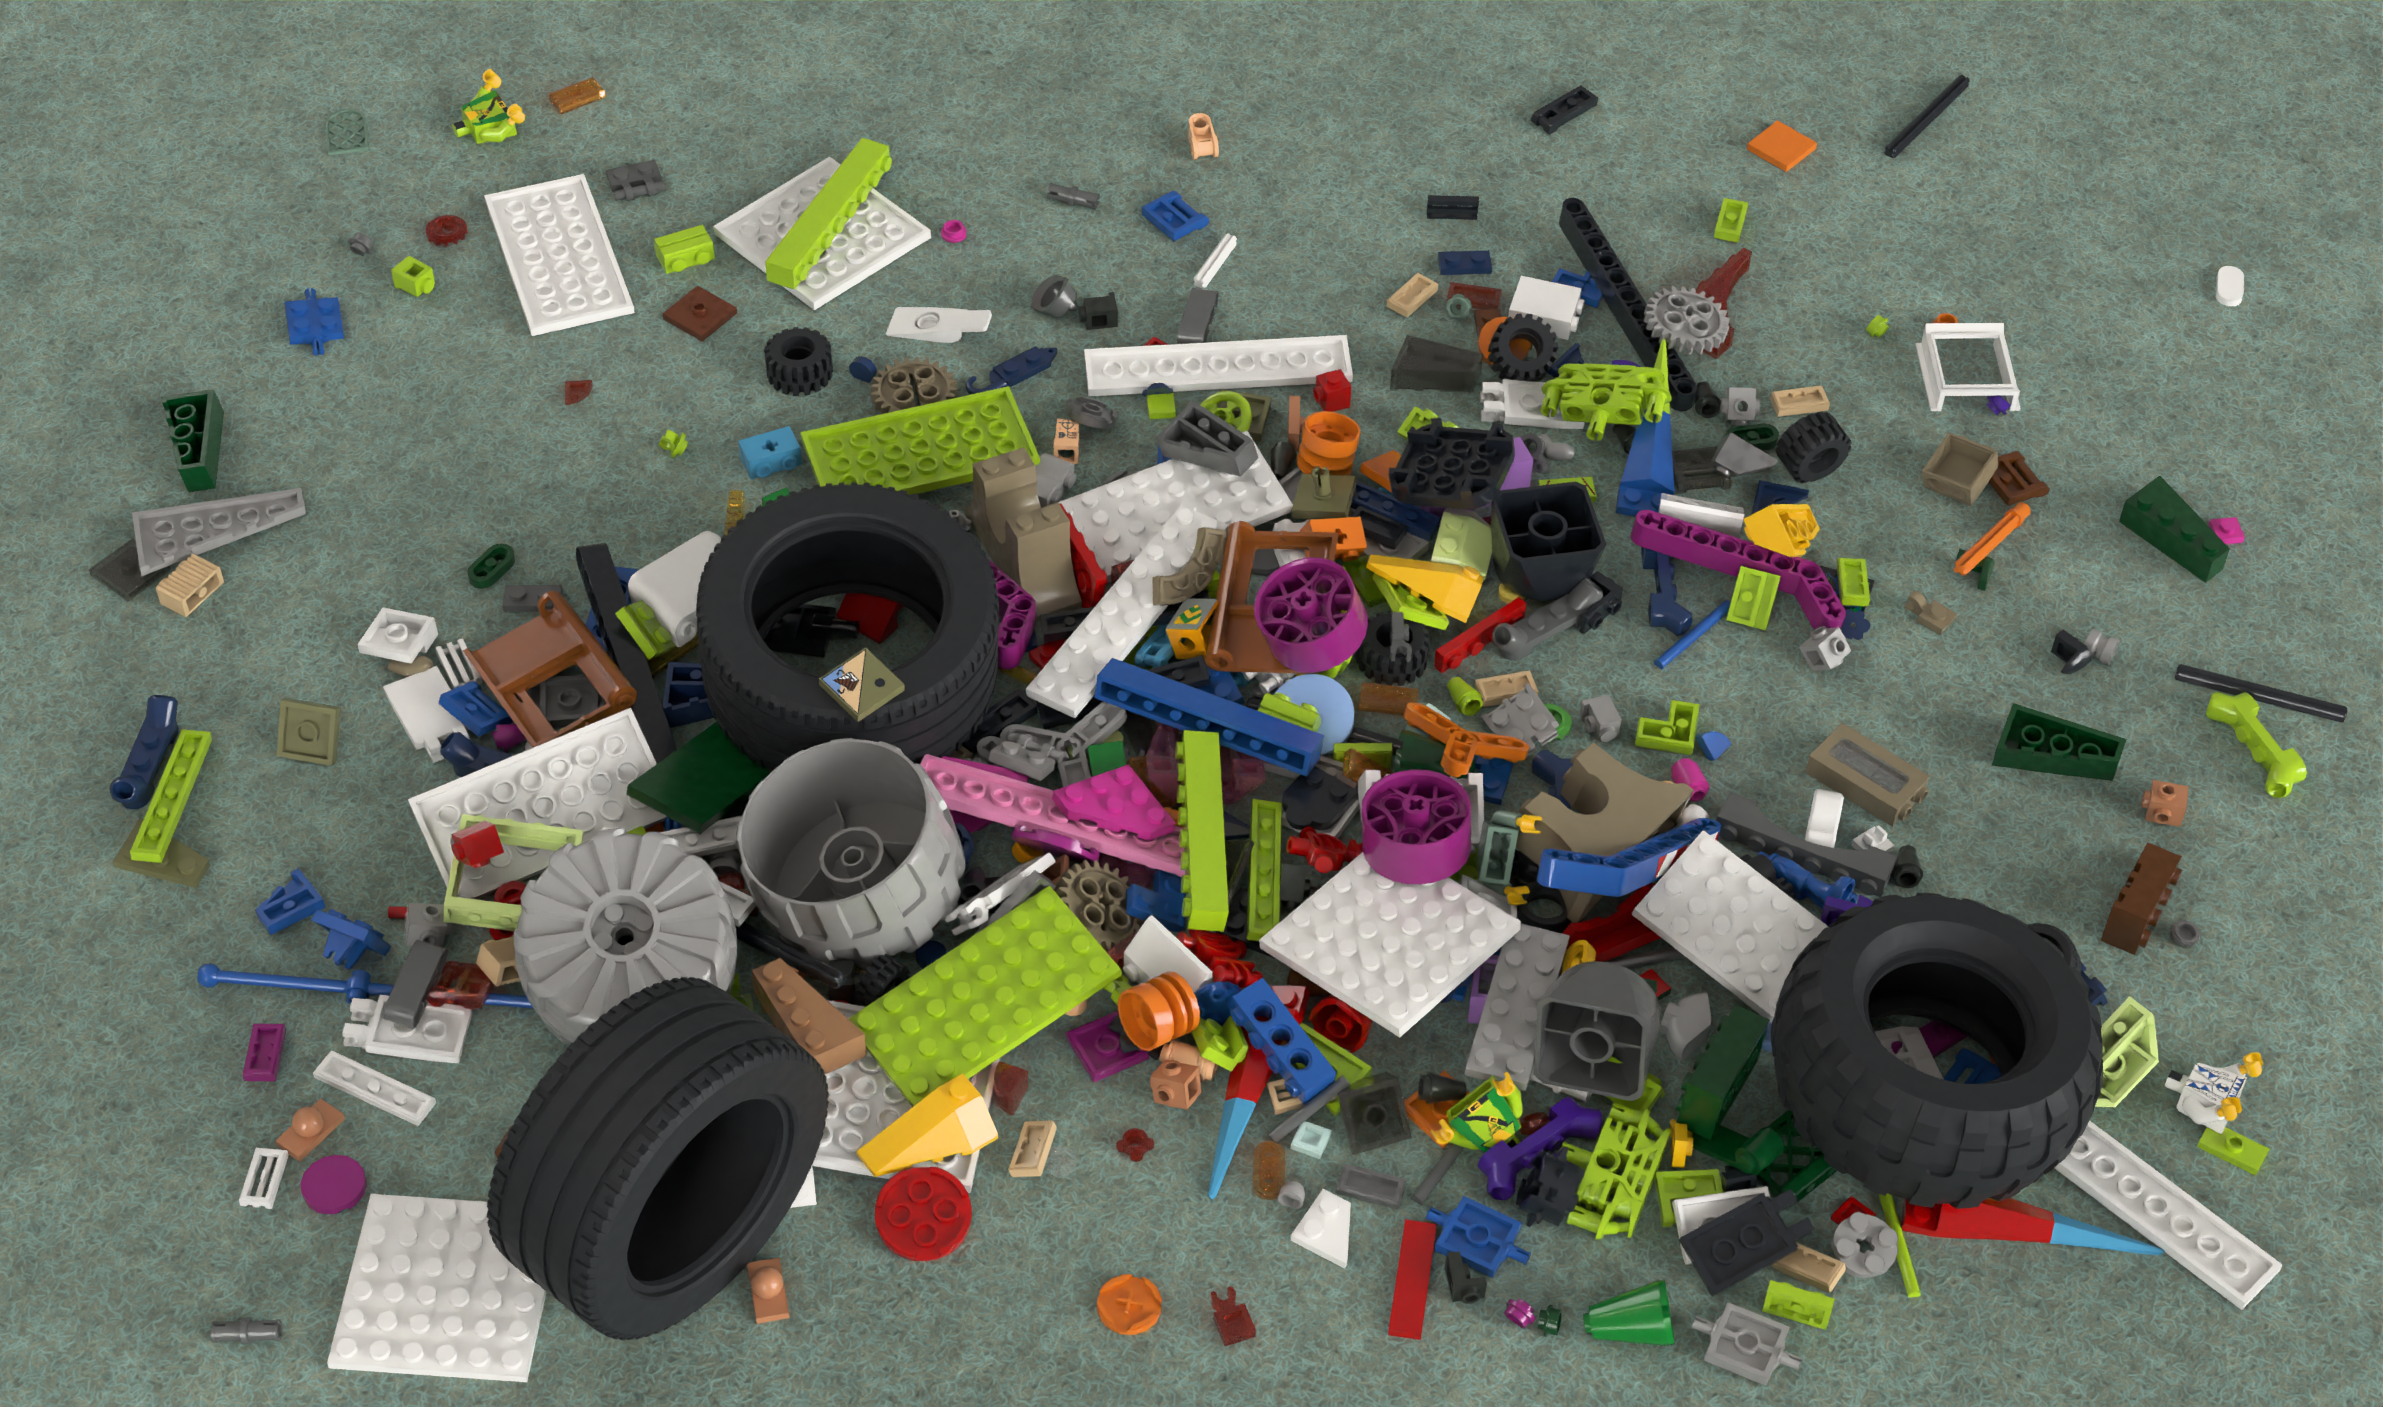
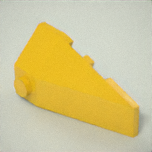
M1772 504L1743 519L1746 524L1744 530L1750 541H1753L1755 545L1788 557H1801L1806 553L1805 549L1811 545L1809 541L1814 539L1820 530L1809 504Z
M1370 554L1366 565L1367 569L1395 585L1405 584L1407 589L1411 591L1410 594L1416 598L1420 596L1429 598L1434 601L1433 608L1466 623L1484 578L1478 570L1470 566L1462 567L1454 564Z
M962 1073L936 1088L857 1151V1156L873 1176L878 1177L911 1169L914 1164L932 1160L933 1163L943 1161V1157L959 1153H961V1156L972 1154L998 1139V1133L981 1094Z

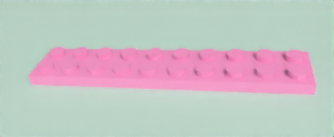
M929 754L924 755L920 763L950 810L960 811L980 819L991 820L1008 827L1022 825L1026 827L1025 831L1032 832V829L1038 830V828L1078 840L1087 849L1092 847L1101 853L1118 857L1121 860L1132 861L1149 868L1173 873L1180 877L1185 875V870H1180L1181 852H1184V848L1179 847L1180 830L1183 829L1181 827L1175 826L1174 832L1148 841L1137 838L1138 833L1121 829L1120 833L1096 827L1097 822L1080 818L1079 822L1067 819L1052 800L1053 790Z

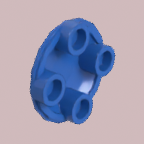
M1214 982L1196 990L1194 994L1197 998L1200 1017L1204 1020L1212 1019L1222 1027L1231 1015L1232 996L1242 991L1240 987L1230 982Z

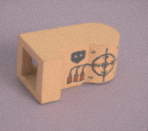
M1057 418L1056 435L1054 438L1055 457L1078 464L1079 422L1073 419ZM1061 450H1073L1074 455L1065 458L1060 456L1059 452Z

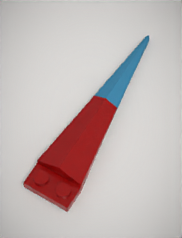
M1269 985L1300 1025L1304 1019L1311 993L1306 986ZM1258 1016L1255 1018L1260 1022H1266L1269 1020L1265 1016ZM1243 1025L1240 1027L1248 1044V1050L1244 1060L1237 1063L1229 1074L1208 1192L1211 1199L1215 1198L1245 1127L1273 1073L1266 1061V1055L1261 1049L1257 1050L1254 1048L1249 1040V1033ZM1281 1039L1274 1041L1275 1044L1280 1046L1287 1044L1286 1041Z
M1905 1198L1903 1201L1902 1231L1931 1237L2040 1242L2151 1255H2161L2165 1251L2159 1247L2012 1198L2002 1201L1988 1198L1983 1200L1979 1207L1956 1209L1950 1204H1934L1932 1208L1909 1204Z

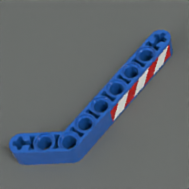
M1698 818L1611 856L1544 849L1542 850L1536 881L1550 888L1613 897L1623 896L1661 879L1703 830L1719 841L1721 824L1713 819Z

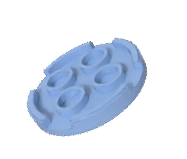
M1319 674L1300 675L1288 680L1276 691L1288 696L1291 699L1290 702L1301 706L1302 703H1307L1318 710L1317 713L1320 714L1321 724L1317 733L1324 735L1321 756L1329 753L1333 754L1334 743H1346L1349 739L1355 722L1354 706L1346 689L1334 679Z

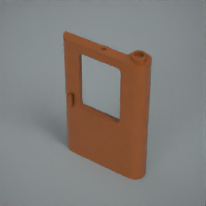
M1237 521L1229 525L1216 594L1218 605L1213 611L1205 656V663L1210 669L1227 672L1308 674L1291 670L1279 663L1272 654L1254 617V605L1246 604L1254 556L1258 549H1301L1310 551L1309 557L1334 561L1339 533L1255 531L1254 527L1245 521Z
M549 591L541 596L537 604L540 616L478 650L471 651L468 648L463 650L464 654L533 748L630 708L637 699V691L564 596L558 591ZM551 600L554 608L545 609L546 603ZM577 665L606 704L556 732L527 691L566 668Z

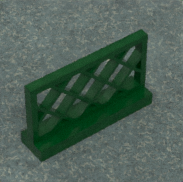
M1788 1110L1767 1126V1128L1774 1130L1777 1134L1786 1135L1787 1146L1784 1145L1783 1154H1787V1164L1770 1163L1756 1175V1179L1764 1186H1768V1190L1776 1197L1791 1189L1798 1200L1795 1202L1797 1204L1837 1172V1170L1824 1160L1825 1155L1819 1148H1814V1145L1809 1144V1147L1792 1146L1791 1135H1801L1796 1128L1791 1127V1119L1794 1116L1793 1112ZM1792 1154L1809 1156L1810 1163L1807 1166L1792 1165ZM1770 1171L1788 1173V1181L1779 1186L1770 1177Z

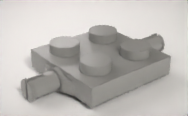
M1729 1302L1722 1316L1715 1323L1696 1315L1692 1325V1329L1710 1335V1344L1704 1361L1767 1386L1772 1371L1779 1363L1798 1371L1803 1360L1802 1357L1784 1351L1785 1340L1790 1329L1789 1326Z

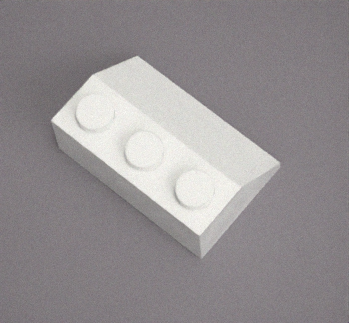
M1665 493L1661 494L1658 513L1739 538L1744 519V509L1742 507Z
M1152 915L1146 919L1124 951L1123 971L1131 982L1147 983L1150 979L1171 971L1182 976L1193 992L1212 983V971Z

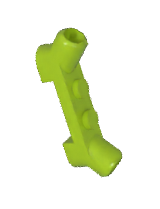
M2220 692L2213 693L2206 710V716L2209 719L2231 725L2235 730L2237 739L2247 745L2252 752L2253 759L2257 763H2261L2267 770L2265 791L2272 797H2287L2292 791L2293 784L2306 778L2307 771L2302 758L2294 748L2284 751L2280 748L2256 718L2260 706L2249 693L2244 692L2235 696Z

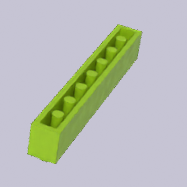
M863 137L860 139L765 261L767 281L795 290L799 283L806 279L809 270L818 263L825 249H829L835 236L842 232L845 223L855 215L859 205L866 201L869 192L878 185L882 175L889 171L892 158L890 157L888 145Z
M1184 730L1182 741L1176 742L1175 759H1180V763L1177 764L1176 781H1181V785H1178L1177 803H1182V807L1179 808L1178 825H1183V829L1180 830L1179 847L1184 848V852H1181L1180 870H1185V875H1182L1181 893H1186V898H1183L1182 916L1187 917L1188 929L1224 932L1229 908L1219 733Z

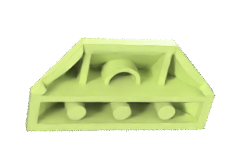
M1446 508L1443 512L1431 562L1454 564L1462 567L1470 566L1480 572V575L1484 577V581L1492 556L1491 526L1476 512Z
M2130 996L2102 1024L2103 1048L2101 1059H2103V1085L2095 1107H2116L2159 1062L2154 1015Z

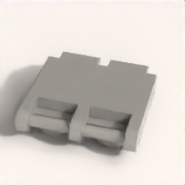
M1529 683L1524 685V689L1509 700L1507 698L1502 700L1503 704L1489 714L1483 713L1481 715L1493 734L1515 737L1526 742L1530 747L1526 757L1537 751L1534 745L1536 741H1539L1544 746L1559 735L1555 729L1559 724Z

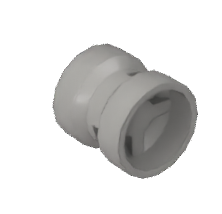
M2092 629L2084 645L2088 647L2091 657L2095 656L2099 658L2101 663L2109 665L2118 649L2120 640L2114 637L2107 638L2103 636L2102 632Z
M738 849L709 854L711 862L709 866L720 882L721 875L728 874V882H733L738 878Z

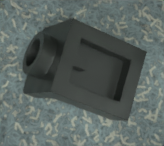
M1460 1251L1448 1252L1444 1269L1452 1302L1462 1301L1465 1304L1477 1302L1480 1298H1484L1487 1287L1486 1278L1470 1279L1469 1266L1467 1263L1463 1264Z

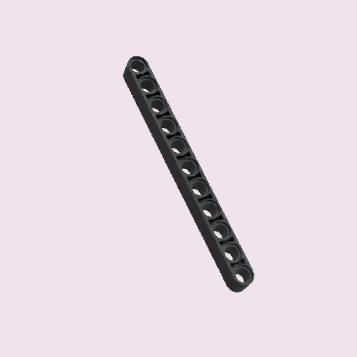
M1578 198L1565 199L1559 219L1561 230L1586 271L1589 272L1590 277L1596 283L1597 289H1600L1602 297L1645 367L1654 368L1661 344H1659L1660 337H1652L1653 330L1646 329L1648 323L1644 322V311L1647 305L1584 202ZM1666 342L1668 386L1672 397L1669 402L1670 407L1676 411H1687L1693 405L1697 385L1674 347L1668 349L1669 343Z
M606 543L578 546L576 548L578 569L607 654L637 691V699L630 708L658 764L675 752L677 748L645 654L615 614L622 607H627L628 604Z

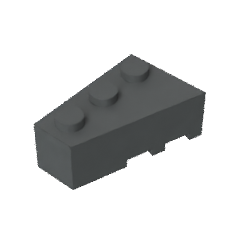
M1193 400L1156 437L1162 456L1239 477L1258 459L1253 439Z

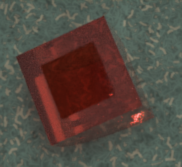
M999 1061L994 1072L995 1099L1000 1108L1009 1115L1013 1116L1028 1089V1071Z

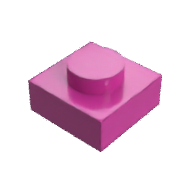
M2236 517L2210 519L2208 526L2225 544L2243 543L2245 536Z

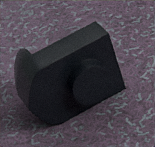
M2065 630L2056 634L2051 652L2066 662L2061 673H2075L2091 662L2090 651L2086 645Z

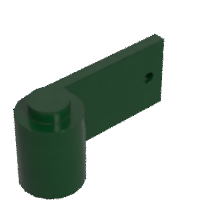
M1721 1125L1711 1141L1697 1134L1692 1136L1693 1149L1752 1175L1759 1174L1784 1151V1143L1781 1137L1774 1130L1767 1127L1761 1128L1751 1138Z

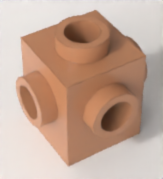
M2153 780L2150 790H2144L2141 807L2146 808L2145 820L2180 827L2187 809L2189 786Z
M1164 1060L1150 1077V1088L1153 1090L1154 1103L1188 1110L1202 1093L1199 1066L1179 1063L1175 1060Z

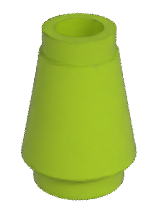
M1453 677L1448 681L1447 689L1459 713L1472 716L1481 710L1483 705L1482 695L1460 677Z

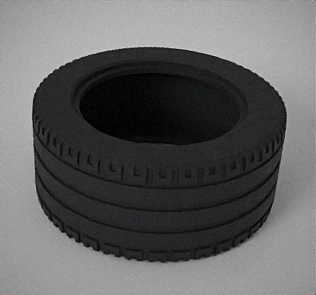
M844 482L839 485L829 483L822 487L815 485L811 489L806 487L802 488L799 492L791 491L787 496H778L777 500H769L765 506H758L755 512L747 513L746 518L738 520L736 526H732L728 530V534L722 536L721 542L715 545L714 552L710 553L708 562L704 565V572L701 573L697 592L696 617L702 680L710 710L719 728L723 730L726 738L729 737L733 746H737L742 754L746 753L749 760H755L758 766H765L769 772H772L784 760L801 750L843 738L889 743L900 748L903 754L914 764H920L926 754L942 758V756L951 757L953 751H958L962 748V743H966L970 739V734H974L977 726L982 723L983 716L986 715L991 704L996 685L999 603L994 573L989 559L986 558V553L984 550H981V545L978 541H975L974 535L971 532L967 533V528L963 524L960 525L957 518H951L949 512L940 510V506L936 504L931 505L929 500L925 498L921 500L918 498V495H909L907 491L901 490L899 492L893 487L887 489L878 484L870 486V483L857 485V482H851V485H844ZM836 594H868L897 602L924 620L934 633L932 639L916 656L890 670L904 683L905 691L857 722L819 685V678L822 676L800 670L778 657L765 644L764 639L782 617L804 603Z
M694 977L673 978L670 981L664 980L661 983H655L650 988H643L640 992H636L629 998L622 1000L617 1006H613L606 1014L604 1013L595 1023L593 1022L548 1069L547 1073L541 1078L536 1088L530 1094L527 1102L521 1108V1112L516 1117L514 1125L509 1130L508 1137L503 1143L502 1151L497 1158L498 1163L493 1170L494 1176L490 1182L491 1188L488 1192L489 1200L487 1202V1218L489 1220L487 1223L493 1243L511 1264L540 1285L542 1289L561 1302L571 1312L585 1321V1323L609 1338L611 1337L616 1340L641 1339L642 1337H649L653 1333L657 1334L663 1329L666 1330L673 1324L676 1325L708 1303L750 1263L772 1236L793 1204L815 1160L826 1125L829 1092L827 1091L828 1084L826 1083L827 1078L824 1075V1070L821 1068L820 1063L802 1046L773 1027L769 1022L751 1011L729 993L706 980Z

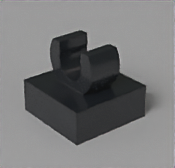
M1731 1165L1725 1166L1726 1172H1722L1721 1177L1723 1193L1756 1188V1175L1745 1173Z

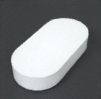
M2224 266L2219 269L2216 277V299L2225 306H2237L2241 303L2244 294V274L2236 267Z

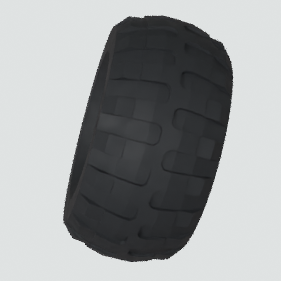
M1917 893L1916 896L1911 897L1888 895L1876 898L1870 907L1855 906L1839 915L1836 921L1827 928H1824L1817 938L1815 937L1797 956L1784 981L1771 1025V1046L1779 1097L1783 1106L1793 1112L1795 1117L1794 1126L1801 1137L1808 1144L1816 1145L1825 1155L1824 1160L1841 1174H1850L1863 1182V1187L1883 1196H1886L1888 1193L1907 1199L1909 1204L1933 1208L1934 1204H1950L1956 1209L1979 1207L1981 1202L1988 1198L1997 1201L2011 1198L2032 1182L2038 1181L2044 1174L2046 1175L2069 1155L2073 1146L2085 1131L2094 1112L2103 1085V1059H2101L2103 1045L2101 1017L2098 1008L2089 1002V987L2081 974L2068 966L2063 959L2064 954L2048 939L2040 937L2033 930L2029 929L2027 924L2009 914L2005 915L1974 900L1949 898L1935 893ZM1891 1015H1911L1946 1024L1966 1034L1986 1049L1997 1064L2001 1077L1980 1084H1964L1925 1074L1891 1054L1877 1038L1871 1023Z

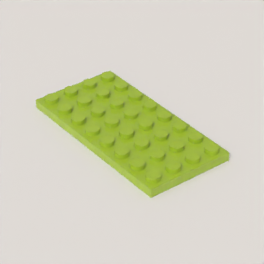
M1009 386L800 432L801 441L817 484L820 487L826 486L829 483L839 485V483L844 482V485H851V482H857V485L870 483V486H876L878 484L887 489L893 487L899 492L901 490L907 491L909 495L972 482L973 463L1023 447L1035 465L1040 464L1039 454Z
M1049 885L848 1019L865 1034L866 1050L913 1107L936 1088L962 1073L967 1079L971 1078L1122 976L1121 968Z

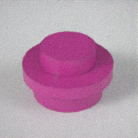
M958 220L947 221L941 229V237L950 243L961 242L967 235L966 228Z

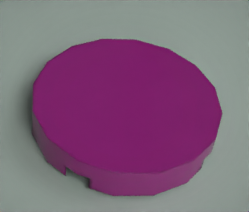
M341 1155L323 1157L312 1163L304 1172L300 1183L302 1197L309 1208L318 1213L331 1215L340 1213L341 1210L354 1207L364 1196L367 1187L365 1173L360 1164L348 1156Z

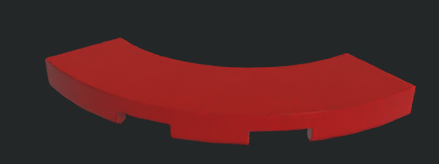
M1650 883L1639 888L1627 900L1617 906L1618 912L1603 920L1599 916L1584 922L1570 923L1562 933L1570 936L1567 949L1579 940L1589 942L1639 921L1632 915V912L1656 883Z

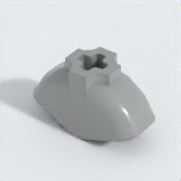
M1708 993L1691 994L1681 999L1677 1004L1670 1002L1664 1012L1659 1032L1666 1034L1670 1050L1681 1061L1685 1060L1707 1041L1712 1021Z

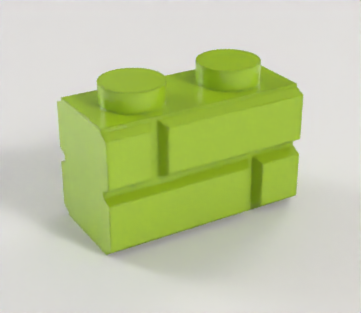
M703 224L654 239L656 256L666 274L680 272L685 268L698 264L704 265L711 260H715L713 242Z
M1276 692L1275 695L1265 693L1257 711L1314 732L1318 731L1321 717L1314 706L1307 703H1302L1299 706L1290 702L1291 699L1288 696Z

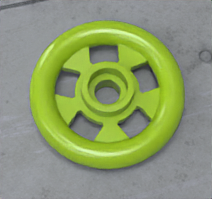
M1233 391L1217 392L1200 404L1222 420L1225 419V422L1235 426L1240 432L1249 430L1252 421L1251 407L1248 401L1239 393ZM1227 402V408H1217V404ZM1240 408L1241 416L1235 419L1233 411Z

